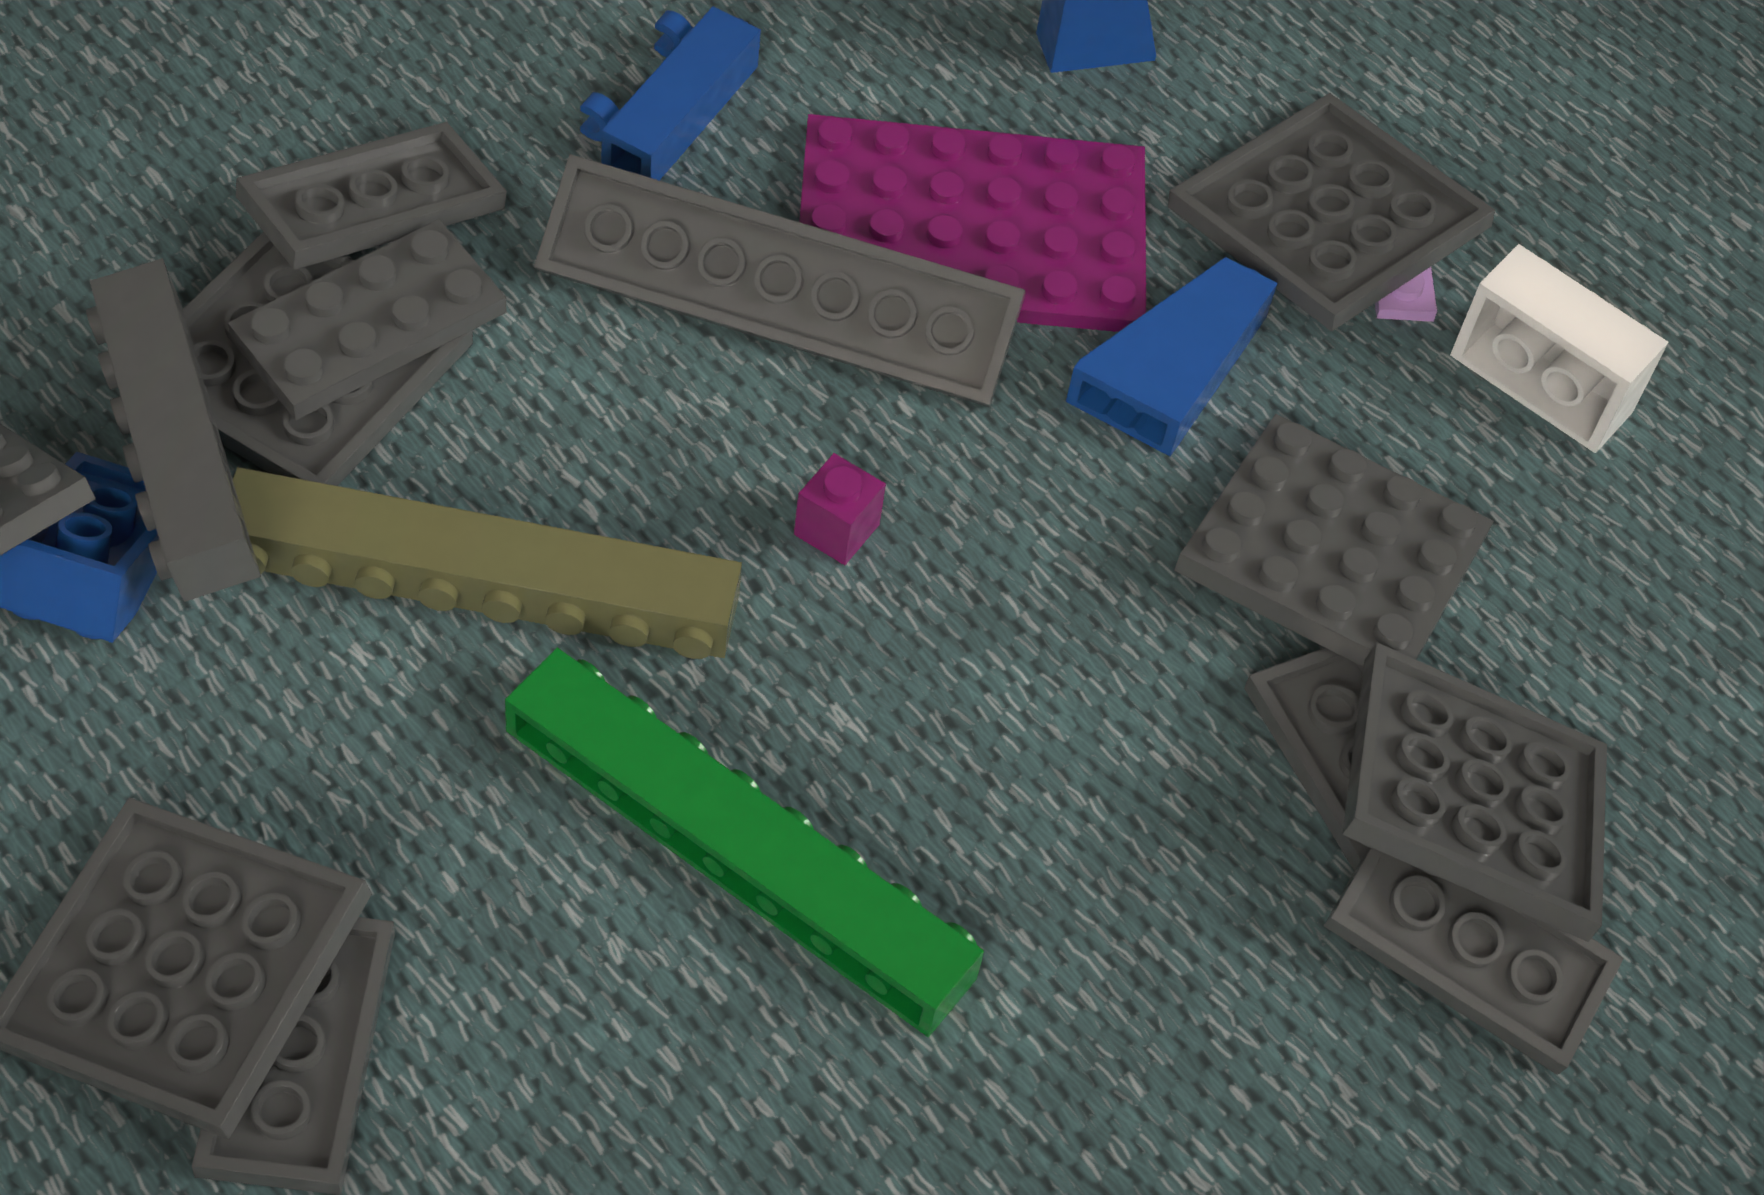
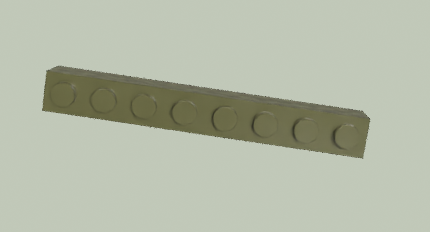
M237 467L233 482L260 574L265 571L291 576L298 582L311 587H322L328 583L355 588L361 594L374 599H386L392 595L418 600L426 607L437 611H449L455 607L482 612L488 618L501 623H512L519 619L545 624L553 631L564 635H576L580 632L593 633L611 637L618 644L628 647H639L645 643L667 647L691 659H703L708 656L725 658L740 594L742 562Z

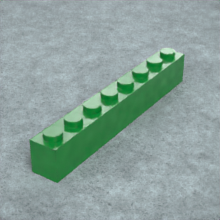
M557 647L505 699L506 732L928 1038L977 980L984 950L977 946L975 939L966 929L953 922H943L922 907L918 897L907 887L898 883L890 884L867 867L864 859L852 848L842 844L836 846L815 831L811 822L800 811L788 806L783 808L761 792L759 786L749 775L738 769L729 770L711 757L703 744L694 736L686 732L677 733L660 721L651 707L642 699L633 695L627 697L608 684L601 672L588 661L583 659L576 661Z

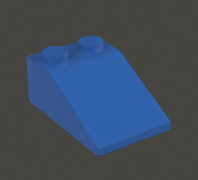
M76 452L65 465L85 476L96 499L0 555V608L12 611L15 615L24 619L41 620L73 630L85 638L102 639L113 643L136 615L157 574L148 543L159 540L157 529L147 530L137 505L135 494L146 491L144 481L135 483L128 467Z

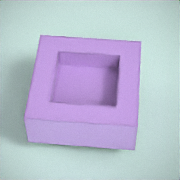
M1431 267L1376 302L1377 318L1434 322L1437 307Z

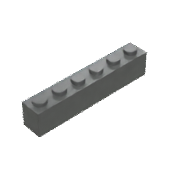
M163 258L91 280L90 285L96 306L86 309V314L98 345L107 344L108 351L99 353L98 359L110 390L119 388L120 396L110 399V403L121 434L123 436L131 434L133 443L124 445L122 448L134 482L144 481L146 491L135 494L147 530L157 529L159 540L148 543L159 578L161 581L173 578L183 601L186 602L261 577L182 305Z

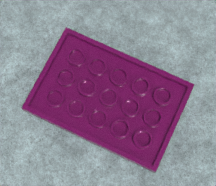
M808 114L800 223L1025 289L1026 294L1017 323L1119 332L1146 313L1145 146Z

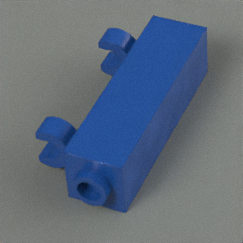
M714 6L711 7L694 28L682 15L674 11L667 10L655 23V29L664 34L654 44V49L666 57V59L620 110L612 100L597 92H593L580 106L581 112L590 115L580 126V132L594 141H602V164L660 181L758 67L761 29Z

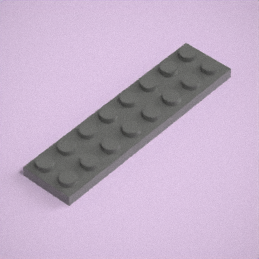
M569 154L534 264V268L543 273L986 407H991L1026 294L1025 289Z

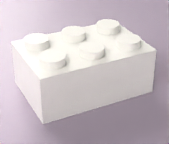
M1518 244L1480 282L1450 356L1596 453L1633 413L1668 341Z

